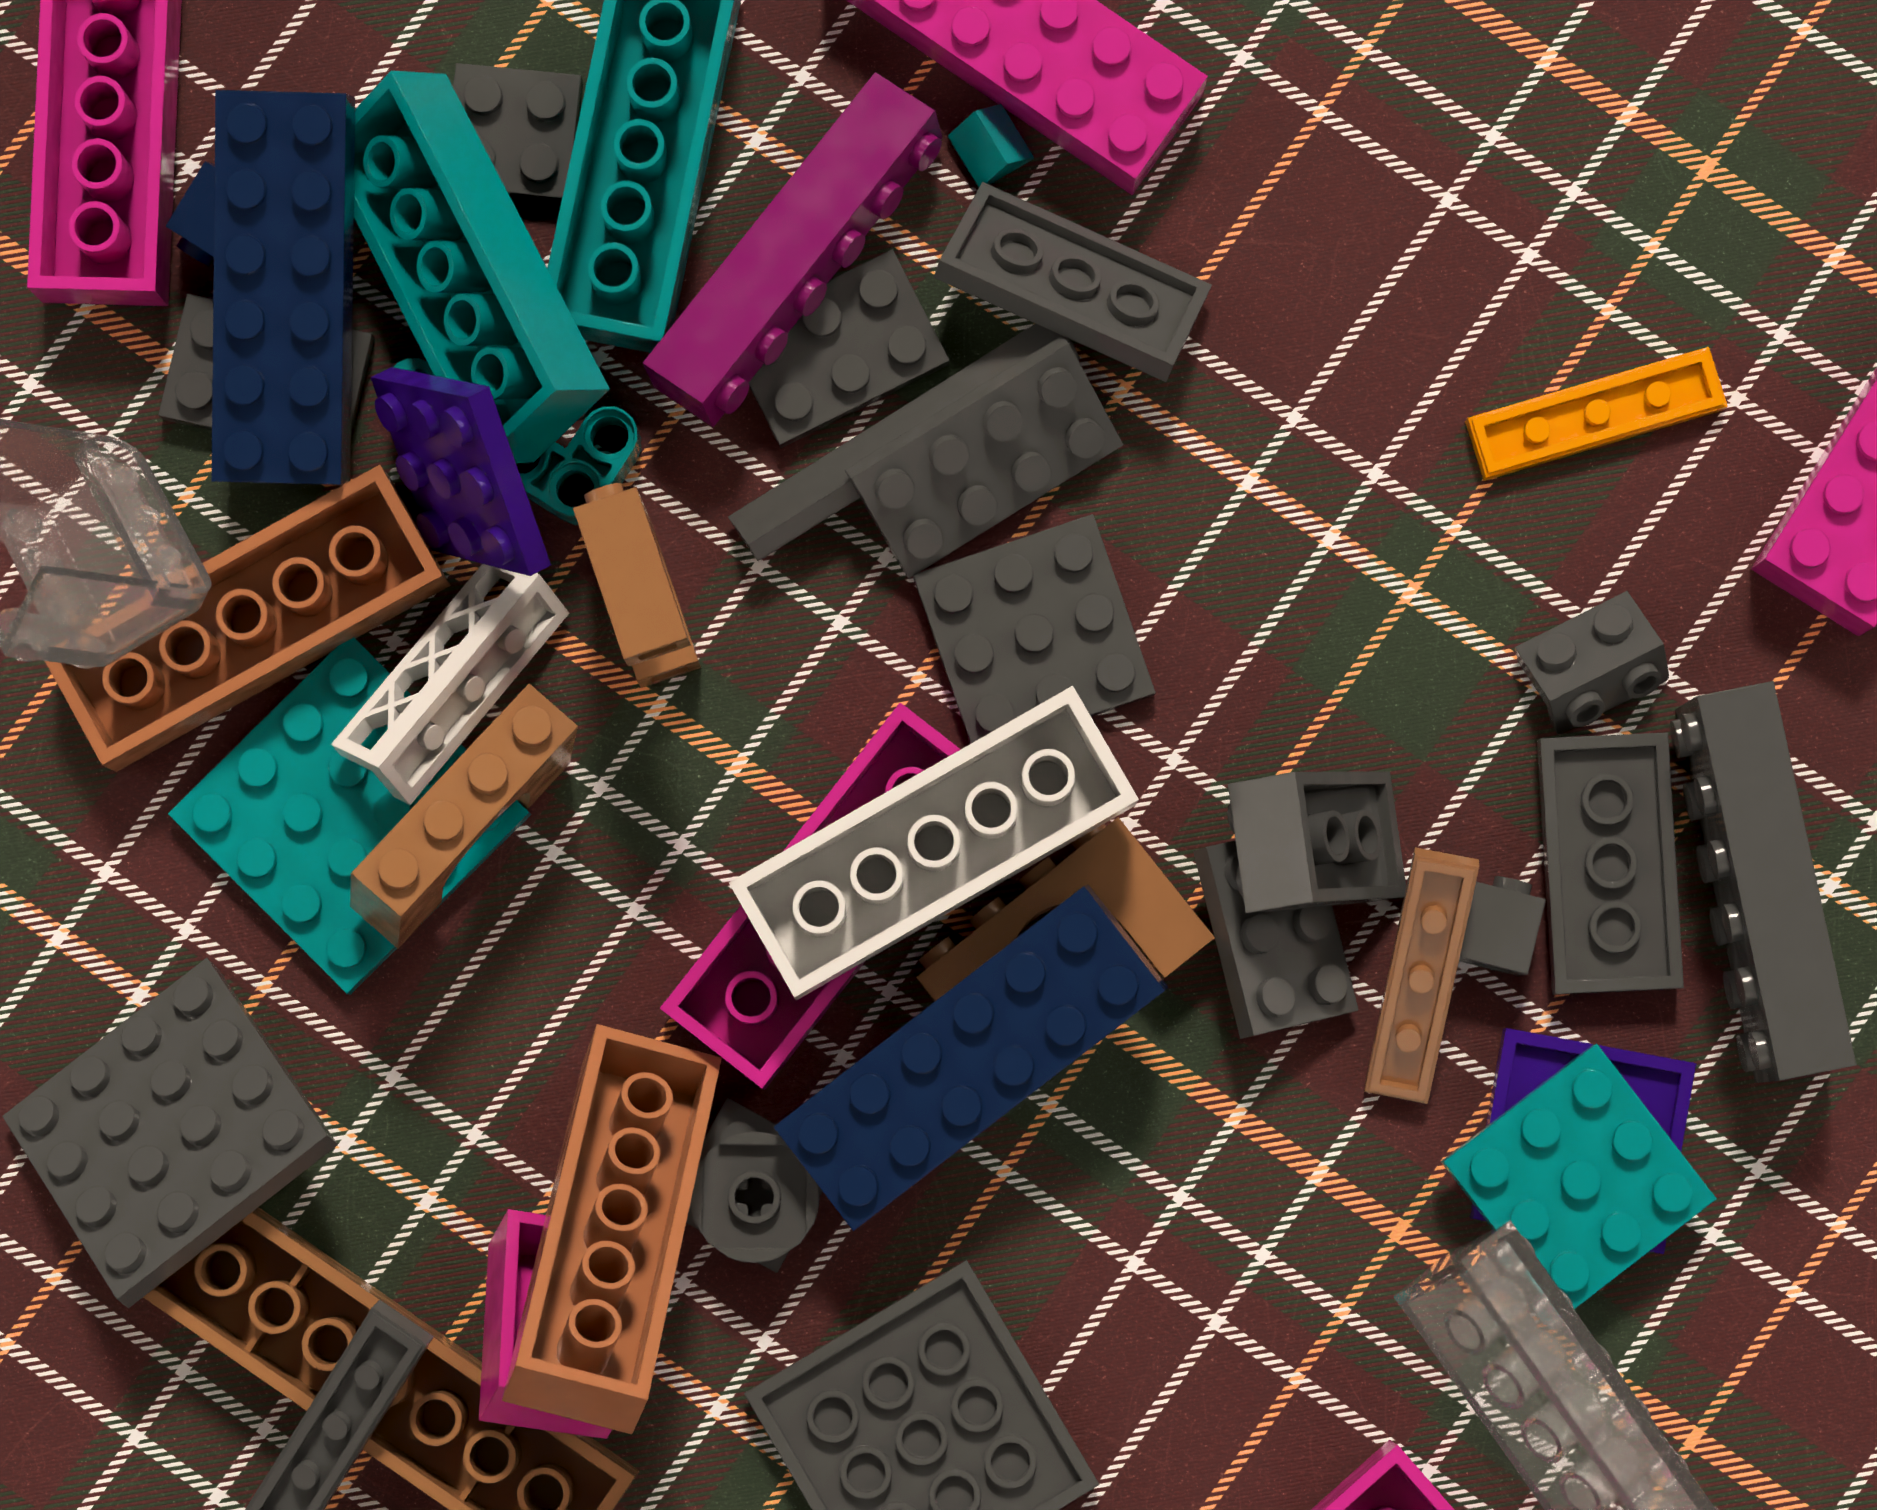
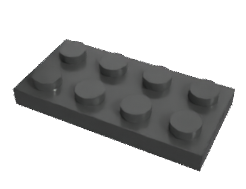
M984 182L981 183L942 254L933 277L1164 382H1167L1212 287V284Z
M1060 336L850 466L845 472L899 566L907 577L911 578L914 574L929 567L1123 446V443L1070 344Z
M1668 732L1540 738L1537 740L1552 995L1684 988Z

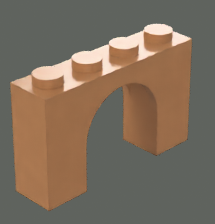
M613 483L586 493L584 495L586 504L574 507L573 510L623 659L628 667L632 666L638 684L643 688L701 668L655 529L637 487L624 491L622 483Z
M528 684L352 871L350 907L399 949L442 902L443 887L448 877L488 827L516 800L528 809L570 764L578 726L532 685Z
M1117 817L1107 826L1103 824L1071 842L1076 851L1057 866L1048 857L1019 880L1026 890L1008 905H1005L997 897L969 920L976 930L959 944L955 945L948 936L919 959V962L926 970L918 975L916 979L935 1002L1014 941L1032 920L1045 912L1055 909L1085 885L1091 886L1162 979L1167 977L1215 937L1120 818Z

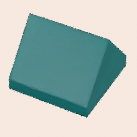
M1002 104L974 111L948 135L950 143L978 188L982 182L990 185L1034 159V156Z

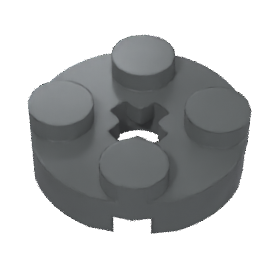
M765 1132L739 1133L728 1137L709 1150L699 1164L690 1203V1211L693 1221L701 1234L718 1251L729 1258L742 1262H765L779 1258L803 1241L818 1215L820 1189L782 1137ZM749 1178L762 1179L763 1189L773 1191L774 1194L773 1204L763 1205L761 1216L749 1215L748 1206L743 1203H737L736 1200L737 1190L747 1189Z

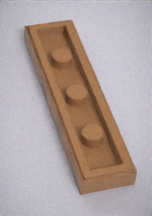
M1414 848L1366 1074L1364 1092L1428 1104L1478 876L1479 859Z

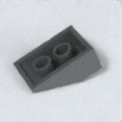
M1390 771L1290 772L1228 784L1230 803L1227 816L1230 828L1235 834L1239 862L1236 882L1239 893L1244 899L1245 913L1286 911L1404 898L1406 880Z

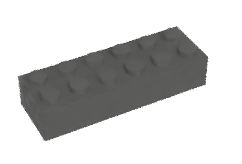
M1774 681L1698 695L1675 709L1677 720L1670 721V736L1677 758L1686 757L1691 782L1683 784L1684 802L1690 820L1699 819L1704 845H1699L1696 848L1697 863L1703 882H1712L1717 907L1710 909V923L1716 944L1718 946L1726 945L1731 970L1723 972V983L1730 1008H1739L1744 1033L1737 1035L1736 1042L1742 1068L1745 1072L1753 1071L1755 1083L1856 1066Z

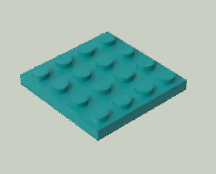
M354 637L337 646L168 813L349 995L397 949L350 907L351 873L466 751L460 745L413 803L409 805L395 798L371 770L342 757L331 745L332 742L390 675ZM407 690L404 693V698L411 696ZM388 724L374 729L361 746L371 750L388 730ZM517 800L488 827L457 864L443 887L442 902L437 908L532 815Z

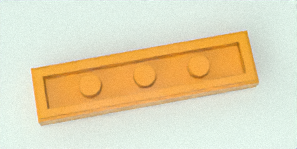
M1706 347L1468 417L1465 423L1483 481L1723 411L1728 405L1710 348Z

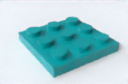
M1598 1044L1591 1045L1441 1161L1556 1313L1562 1318L1717 1199Z

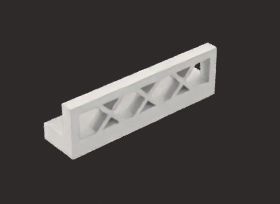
M482 564L331 745L342 757L371 770L395 798L411 805L568 616L569 612L540 574L535 573L532 576H527ZM500 578L511 582L499 597L484 602V597ZM469 628V633L459 645L444 650V645L454 633ZM428 676V682L419 693L404 698L405 691L414 681ZM388 724V730L371 750L361 746L374 729Z

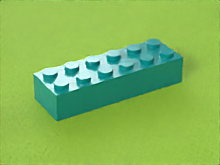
M604 0L547 268L584 340L651 353L674 324L741 0Z
M390 71L355 109L354 218L434 376L489 386L515 462H534L606 394L610 388L448 76L442 73Z

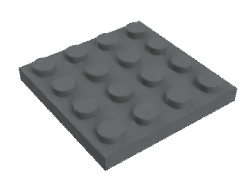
M208 958L201 961L2 1116L115 1298L127 1308L134 1305L338 1145L222 973Z
M967 1260L744 1393L812 1510H1059L1100 1485Z

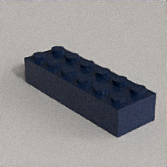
M215 90L211 481L342 485L350 481L355 97L349 94Z
M1085 885L776 1124L774 1128L850 1228L855 1231L1169 987L1091 886Z

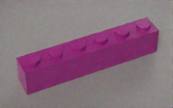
M875 72L644 360L643 365L653 387L711 427L716 425L724 413H733L744 401L749 391V382L763 364H772L783 352L788 341V333L801 316H809L819 307L825 297L828 282L841 266L846 268L857 259L864 247L866 234L878 219H886L895 211L902 199L903 188L916 171H924L934 162L940 151L941 140L943 139L936 111Z

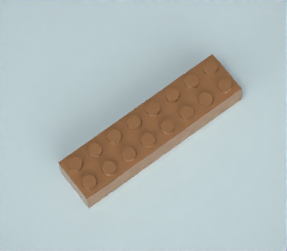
M259 1207L143 1297L306 1411L367 1314L379 1299L433 1335V1340L363 1450L449 1510H614L640 1472L589 1436L479 1421L482 1361Z

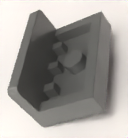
M1628 591L1515 647L1517 661L1547 705L1551 725L1557 734H1562L1574 727L1589 725L1596 721L1604 712L1632 698L1636 699L1647 696L1660 684L1669 679L1664 643Z

